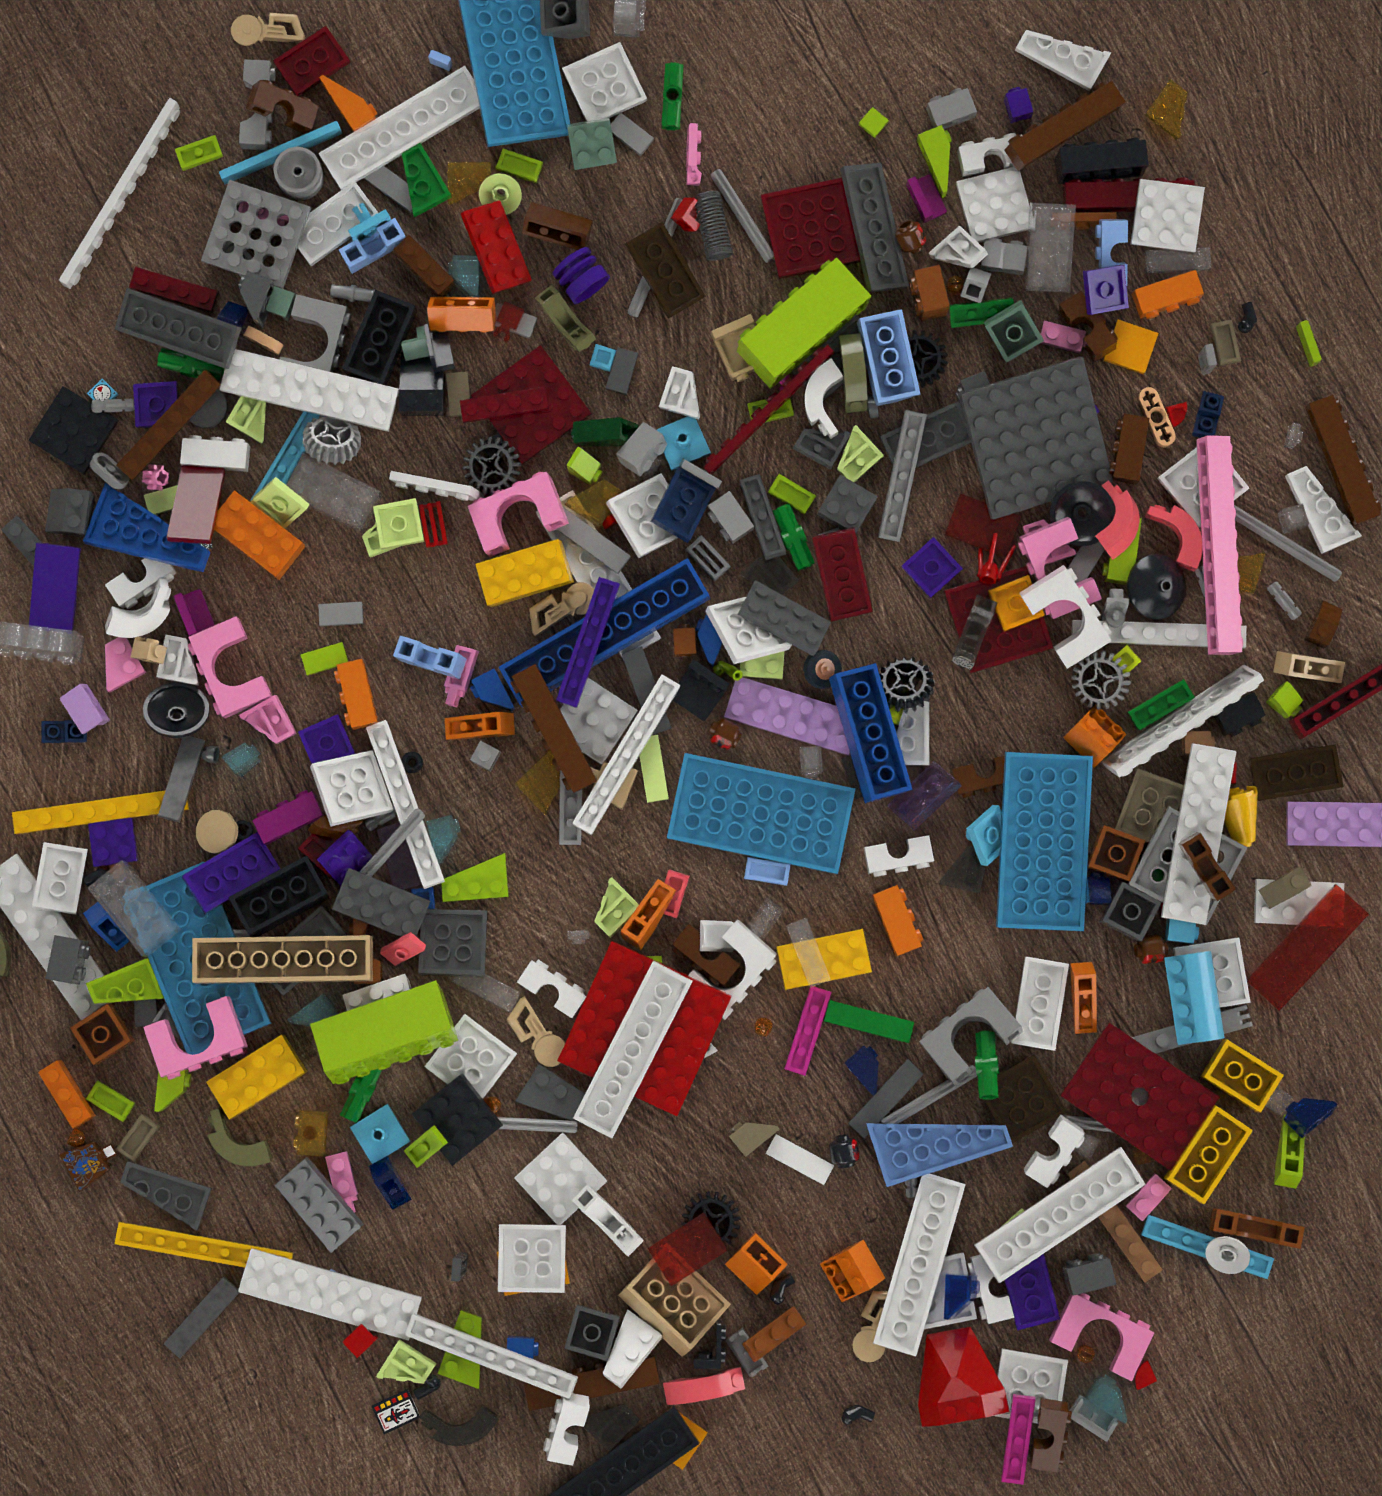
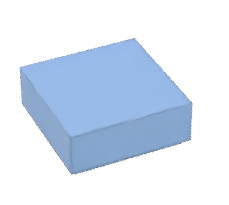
M430 51L428 56L430 64L450 71L452 67L451 58L437 51Z

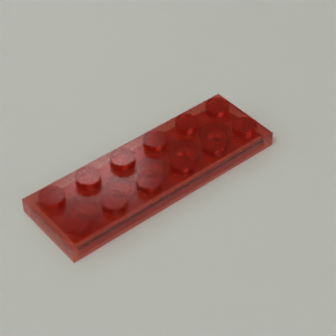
M1335 884L1249 976L1247 982L1280 1011L1362 923L1369 913Z

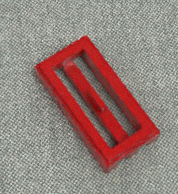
M441 502L419 505L426 548L447 545L448 541ZM433 508H437L442 541H438ZM426 509L429 511L434 539L432 543H430L425 516Z

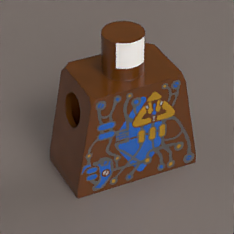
M93 1142L64 1152L59 1156L80 1192L86 1190L111 1169L107 1160L116 1156L117 1152L111 1143L100 1148L97 1142Z

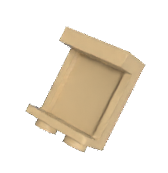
M751 314L711 331V337L731 381L736 379L737 382L744 381L749 378L748 374L754 372V368L749 366L736 352L738 341L741 339L739 336L747 328L752 330L755 327Z

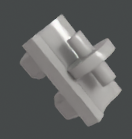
M1110 589L1109 598L1106 599L1101 614V621H1106L1113 628L1122 626L1125 621L1129 598L1123 597V589Z

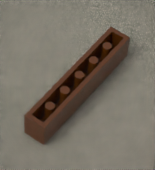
M1113 81L1107 84L1101 82L1092 89L1094 92L1088 95L1085 92L1076 98L1077 102L1075 104L1067 103L1059 109L1060 113L1054 116L1051 113L1042 120L1043 123L1041 125L1033 124L1025 130L1026 134L1020 137L1017 134L1012 137L1004 151L1017 171L1022 170L1118 110L1126 101Z
M204 370L116 466L131 480H134L220 388L221 382L208 370Z
M1330 395L1309 403L1305 409L1351 525L1354 527L1376 519L1381 515V505L1379 500L1373 496V484L1370 479L1366 478L1364 473L1366 470L1365 464L1362 459L1358 458L1356 453L1358 451L1357 444L1354 439L1350 438L1348 433L1350 431L1349 424L1346 419L1342 418L1340 413L1342 407L1339 400L1335 399L1334 395Z
M534 664L513 675L514 681L510 683L516 694L521 693L524 699L521 701L525 712H531L534 718L531 721L537 733L541 731L544 737L541 740L547 752L551 751L555 757L552 759V763L557 772L561 770L565 778L562 781L567 791L572 790L575 793L596 782L597 779L537 665Z
M650 1354L621 1389L604 1377L603 1371L606 1362L593 1364L594 1368L586 1370L584 1366L572 1368V1373H570L578 1377L573 1393L589 1396V1399L660 1384L655 1355L650 1356ZM524 1383L529 1411L555 1406L556 1400L561 1399L560 1395L532 1384Z

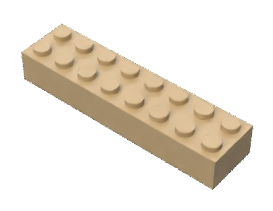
M370 935L192 938V983L373 981V937Z

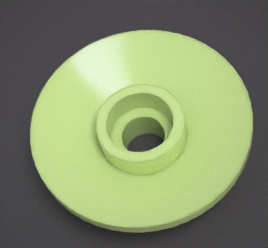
M500 173L493 174L482 182L479 189V199L482 205L500 200L506 215L515 211L520 205L522 198L521 188L511 176ZM503 189L505 194L501 195L497 190Z

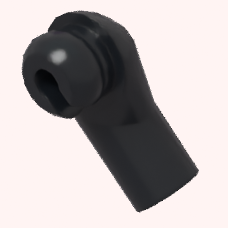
M1252 302L1242 304L1245 316L1238 323V329L1242 333L1250 332L1257 322Z
M98 869L83 877L87 886L100 882L106 887H112L116 882L115 875L104 869Z
M791 1273L773 1282L770 1299L774 1304L779 1305L783 1303L785 1288L795 1283Z
M430 1375L426 1379L427 1383L413 1390L417 1400L440 1388L441 1380L436 1375Z
M854 1405L844 1410L841 1419L847 1425L852 1424V1421L859 1418L871 1423L875 1412L861 1405Z

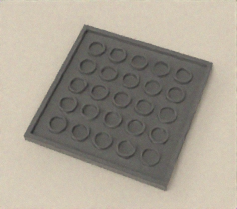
M1083 357L1073 358L959 393L990 519L994 520L1051 502L1059 490L1073 482L1089 481L1100 486L1108 480L1110 483L1113 482L1112 474H1109L1110 466Z

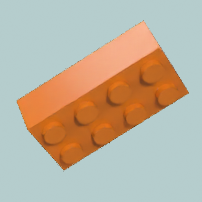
M235 490L217 512L214 531L278 580L281 579L306 547L303 542Z

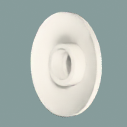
M1218 1237L1210 1241L1206 1247L1205 1254L1208 1263L1219 1272L1237 1274L1244 1271L1249 1265V1250L1241 1241L1235 1238Z

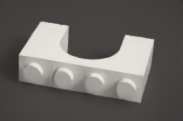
M1062 565L1019 594L1033 615L1058 600H1069L1080 607L1082 622L1078 630L1053 646L1068 669L1111 642L1112 640L1108 635L1112 632L1105 622L1101 624L1097 617L1100 616V613L1094 604L1091 606L1088 604L1086 599L1089 598V595L1083 586L1078 588L1075 580L1078 578L1072 568L1067 570Z
M738 919L722 938L743 957L746 966L743 980L734 987L720 988L713 985L695 968L688 975L732 995L722 1017L724 1020L733 1012L731 1006L736 1001L740 1004L748 995L745 990L750 985L755 987L762 979L760 973L764 969L769 971L777 962L774 959L777 953Z

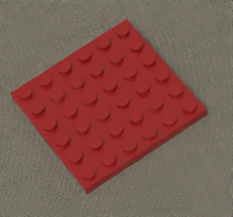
M611 941L557 1060L558 1062L594 1078L652 962L655 960ZM655 961L693 982L634 1097L678 1116L732 995Z

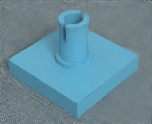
M364 203L359 204L363 213L355 206L352 211L355 213L360 224L348 230L352 241L356 239L363 241L376 233L377 227L390 221L391 218L387 210L385 209L371 217Z
M687 416L657 429L658 432L663 434L667 442L663 453L671 471L680 467L679 464L682 459L692 463L711 454L695 418Z
M992 805L966 828V838L972 841L979 862L983 866H988L1000 855L1002 812L999 805Z
M386 1104L350 1127L372 1165L411 1142L389 1104Z

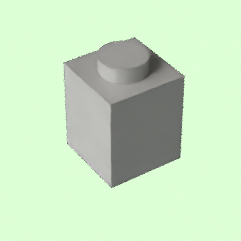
M974 267L970 268L961 297L981 303L991 273Z
M480 741L470 760L491 772L501 752Z

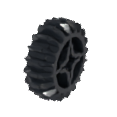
M913 330L912 337L908 333L907 335L909 344H913L912 358L916 373L918 374L916 375L917 380L920 382V387L924 388L925 381L931 386L933 385V379L939 381V374L945 373V369L941 366H947L948 362L943 359L948 354L941 352L945 349L944 344L937 346L940 338L932 340L933 333H929L928 337H925V330H922L920 336H917V331ZM921 344L928 346L934 353L923 351ZM916 353L923 357L921 366L917 363V360L914 361ZM932 360H936V366L933 370L924 374V365L931 363Z
M903 656L902 660L899 661L895 657L894 663L887 661V668L881 667V674L879 675L889 709L895 706L897 713L901 708L904 709L905 713L908 712V708H912L915 712L917 705L923 708L924 701H930V695L934 693L935 681L933 680L932 671H929V666H923L921 659L915 662L913 656L910 660ZM894 677L895 683L893 684V687L889 689L888 684L890 680ZM922 680L921 688L916 691L915 686L918 685V681Z
M707 1191L706 1199H703L701 1193H699V1202L691 1198L690 1201L694 1206L685 1205V1209L690 1211V1213H682V1217L688 1218V1222H682L681 1226L689 1227V1229L683 1232L684 1235L692 1234L688 1239L690 1243L694 1239L698 1240L695 1244L696 1248L701 1243H704V1251H707L708 1245H712L713 1252L716 1251L715 1244H719L720 1248L724 1249V1240L729 1245L732 1243L728 1238L729 1235L737 1237V1234L732 1231L733 1228L740 1229V1225L734 1224V1221L741 1220V1217L733 1216L734 1213L739 1211L738 1208L730 1209L734 1201L731 1200L726 1204L727 1195H723L722 1199L719 1200V1192H715L714 1198H710V1191ZM707 1203L719 1204L726 1211L714 1214L710 1211ZM701 1206L704 1218L698 1224L693 1225V1215ZM706 1211H708L712 1218H718L717 1222H715L716 1232L710 1224H705V1220H707ZM729 1217V1227L725 1234L721 1236L718 1224ZM709 1229L715 1239H705L699 1236L696 1231Z

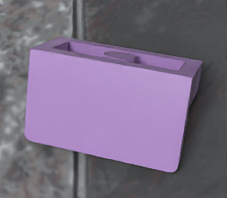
M79 684L60 697V701L82 734L87 733L97 725H104L110 721L87 684Z

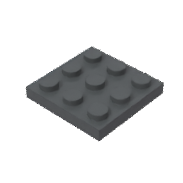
M427 909L420 927V940L426 944L423 952L419 953L418 974L485 977L487 910Z

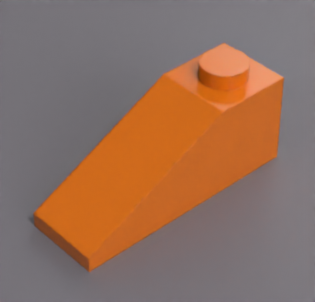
M320 76L321 83L353 132L376 119L377 112L371 103L367 105L362 97L328 77Z
M492 712L445 718L446 740L515 735L514 713Z
M657 879L621 929L622 939L641 951L656 929L676 890Z
M1070 963L1075 1034L1097 1032L1096 972L1093 963Z

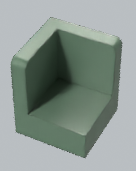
M274 286L266 310L282 316L285 321H289L296 297L295 293Z
M424 326L416 327L418 338L401 342L405 361L429 356Z

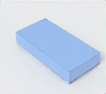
M747 857L744 879L787 886L791 864Z

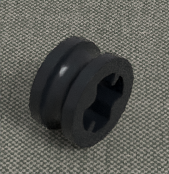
M245 820L236 822L238 831L242 824H244V827L248 826L249 828L246 831L247 835L238 834V839L244 840L253 835L254 829L251 823Z

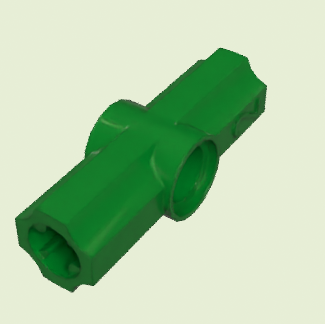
M675 62L665 64L662 129L672 131L680 129L683 64ZM670 93H676L678 95V98L675 100H669L667 98V95Z
M161 348L158 355V367L178 371L180 374L188 377L197 378L204 370H208L221 382L225 368L177 351Z
M790 504L773 510V515L781 531L782 541L787 551L789 550L797 570L800 571L814 565V559L807 545V538L801 525H798Z
M980 1031L975 1033L977 1051L975 1068L976 1075L978 1076L979 1098L993 1100L999 1098L997 1079L999 1064L998 1055H996L995 1033Z
M372 1070L370 1074L364 1077L356 1076L340 1116L355 1123L358 1122L366 1103L370 1101L372 1093L375 1091L376 1082L382 1070Z

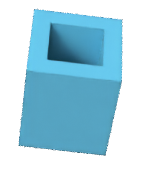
M1167 919L1166 941L1193 944L1194 940L1198 939L1199 927H1196V923Z

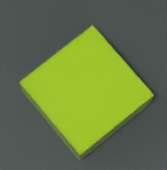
M872 107L858 125L872 137L876 138L888 124L889 120Z

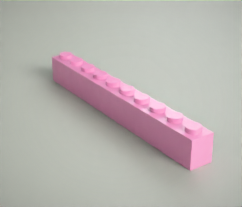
M1204 436L1196 441L1208 655H1233L1242 652L1243 638L1241 637V596L1238 586L1240 576L1237 568L1235 489L1232 479L1234 468L1231 461L1232 444L1230 443V436Z

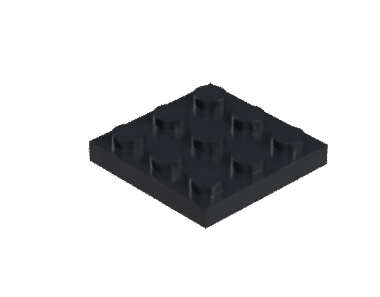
M62 386L28 441L85 475L90 467L93 456L100 452L119 420L104 412V410H102V413H94L89 401Z
M463 1073L412 1113L425 1132L435 1125L448 1143L440 1151L452 1166L503 1126Z

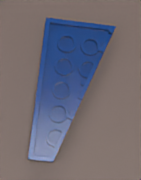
M107 483L104 484L83 539L85 544L199 572H204L210 556V551L199 543L167 541L169 524L141 505L133 502L121 492L116 491Z

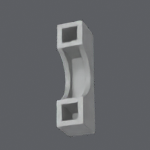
M244 59L243 82L246 87L252 89L253 85L259 80L275 81L276 69L272 67L270 61ZM273 112L266 117L254 113L249 119L240 122L239 144L242 149L268 150V144L272 142V131H269V123L273 122Z

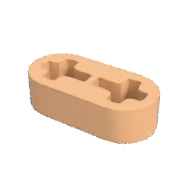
M248 326L243 334L251 342L276 355H279L284 346L279 341L251 326Z

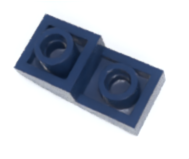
M1203 391L1192 436L1199 438L1215 436L1224 396Z
M73 720L41 721V743L87 742V733L82 734Z

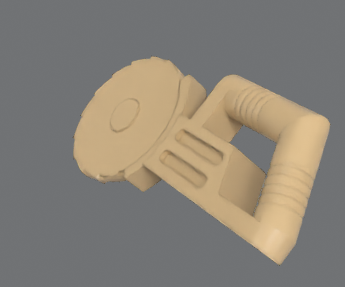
M270 13L269 25L264 24L260 16L256 18L249 14L237 17L231 26V35L234 41L243 46H252L258 41L262 43L263 40L277 42H302L305 40L303 29L296 14ZM274 22L291 23L295 35H287L285 27L274 25Z
M578 582L571 585L566 593H562V602L558 603L554 595L550 594L529 608L534 636L540 635L568 615L586 614L594 588L587 583ZM553 604L554 607L544 613L546 624L540 627L538 612Z
M525 996L520 998L508 1016L507 1021L521 1043L534 1036L535 1040L532 1043L531 1049L534 1050L535 1057L540 1064L546 1067L559 1065L560 1062L557 1060L565 1042L559 1036L552 1035V1031H546ZM525 1006L530 1012L524 1021L530 1030L528 1033L524 1032L517 1020Z
M873 1291L861 1314L862 1317L872 1321L871 1326L860 1327L862 1331L858 1332L853 1340V1351L861 1361L874 1362L884 1354L886 1347L873 1344L883 1307L879 1308L875 1317L871 1316L878 1300H886L888 1291Z

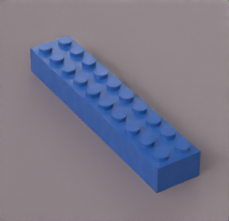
M688 558L614 601L592 667L711 599ZM584 618L498 667L522 708L521 701L524 699L520 692L515 693L510 683L514 681L512 676L536 664L550 692L561 686Z

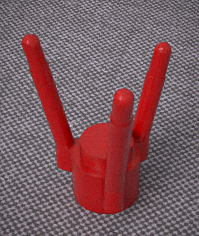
M997 533L993 534L988 562H985L984 565L982 548L978 549L977 577L986 584H995L997 580H1001L1002 573L1016 549V545H1012L1001 567L998 569L997 564L993 563Z

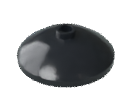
M1077 481L1064 486L1055 495L1050 506L1051 523L1066 517L1071 519L1078 539L1069 544L1075 546H1089L1099 542L1095 535L1109 526L1115 516V506L1109 493L1100 485L1089 481ZM1080 508H1084L1086 510L1085 514L1082 516L1078 515L1077 513Z
M1151 554L1142 557L1134 564L1128 576L1127 593L1129 600L1135 610L1144 617L1163 619L1171 616L1180 608L1185 598L1186 581L1181 567L1176 561L1166 555Z
M182 682L167 683L157 687L147 696L143 705V715L146 724L155 733L169 738H182L196 733L205 725L209 717V702L204 693L193 685Z

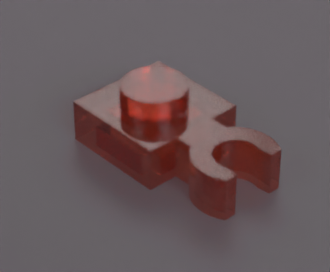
M505 301L496 320L501 326L494 330V338H497L500 332H504L506 334L504 342L507 343L510 340V329L517 330L525 310Z

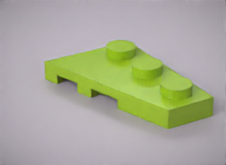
M504 853L445 878V882L441 883L443 902L509 897L506 854Z
M148 958L86 983L94 1004L164 999Z
M461 1310L454 1329L481 1339L482 1317ZM446 1351L438 1374L479 1389L480 1364Z

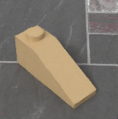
M1277 651L1273 672L1287 676L1342 683L1345 662Z

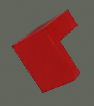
M683 198L671 217L686 232H696L700 227V224L695 220L698 214L695 209V204L698 200L695 198Z
M360 1324L342 1343L358 1358L378 1337L374 1336L363 1324Z

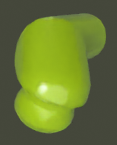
M718 661L713 666V671L718 676L725 672L736 681L740 680L743 676V673L738 668L724 661Z

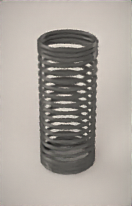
M713 190L695 195L694 198L698 200L695 204V209L697 210L696 213H698L697 217L700 224L699 228H701L704 250H706V259L714 261L730 257L733 254L731 244H729L731 241L729 240V233H727L728 229H726L727 222H725L726 219L724 218L720 192ZM725 231V232H721V233H716V234L708 235V234H710V233Z

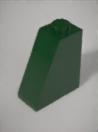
M621 417L573 422L571 436L574 444L583 447L623 446L638 429L639 425Z

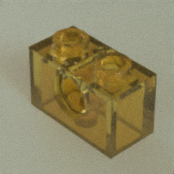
M299 1110V1114H296L295 1128H298V1137H294L293 1149L297 1150V1155H326L328 1111ZM309 1126L313 1127L316 1131L313 1139H308L305 1136V1130Z

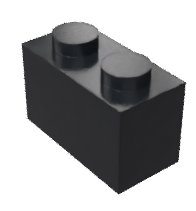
M1255 692L1239 701L1225 706L1223 711L1215 715L1214 718L1223 736L1230 734L1233 737L1242 733V727L1248 724L1252 728L1262 723L1261 718L1266 716Z

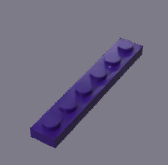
M602 577L598 578L556 699L557 702L578 708L620 583Z

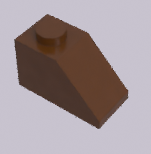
M1323 600L1304 640L1323 649L1329 646L1339 625L1343 609Z
M327 815L315 821L308 830L313 834L339 839L348 829L356 835L363 821L356 820L330 826Z

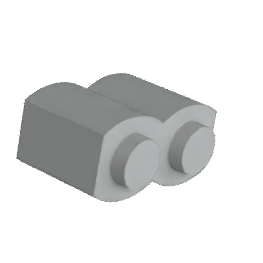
M989 238V241H984L983 248L987 251L988 255L981 261L980 269L1023 275L1027 246H1024L1023 242L1010 241V243H1003L998 238Z

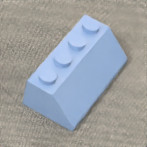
M902 309L859 318L857 327L859 333H861L866 368L876 405L890 404L920 395Z

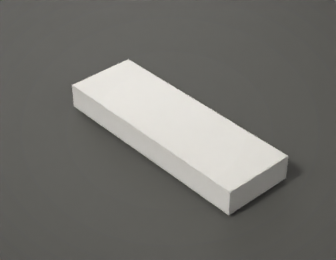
M775 1134L765 1153L823 1185L834 1167L833 1164Z

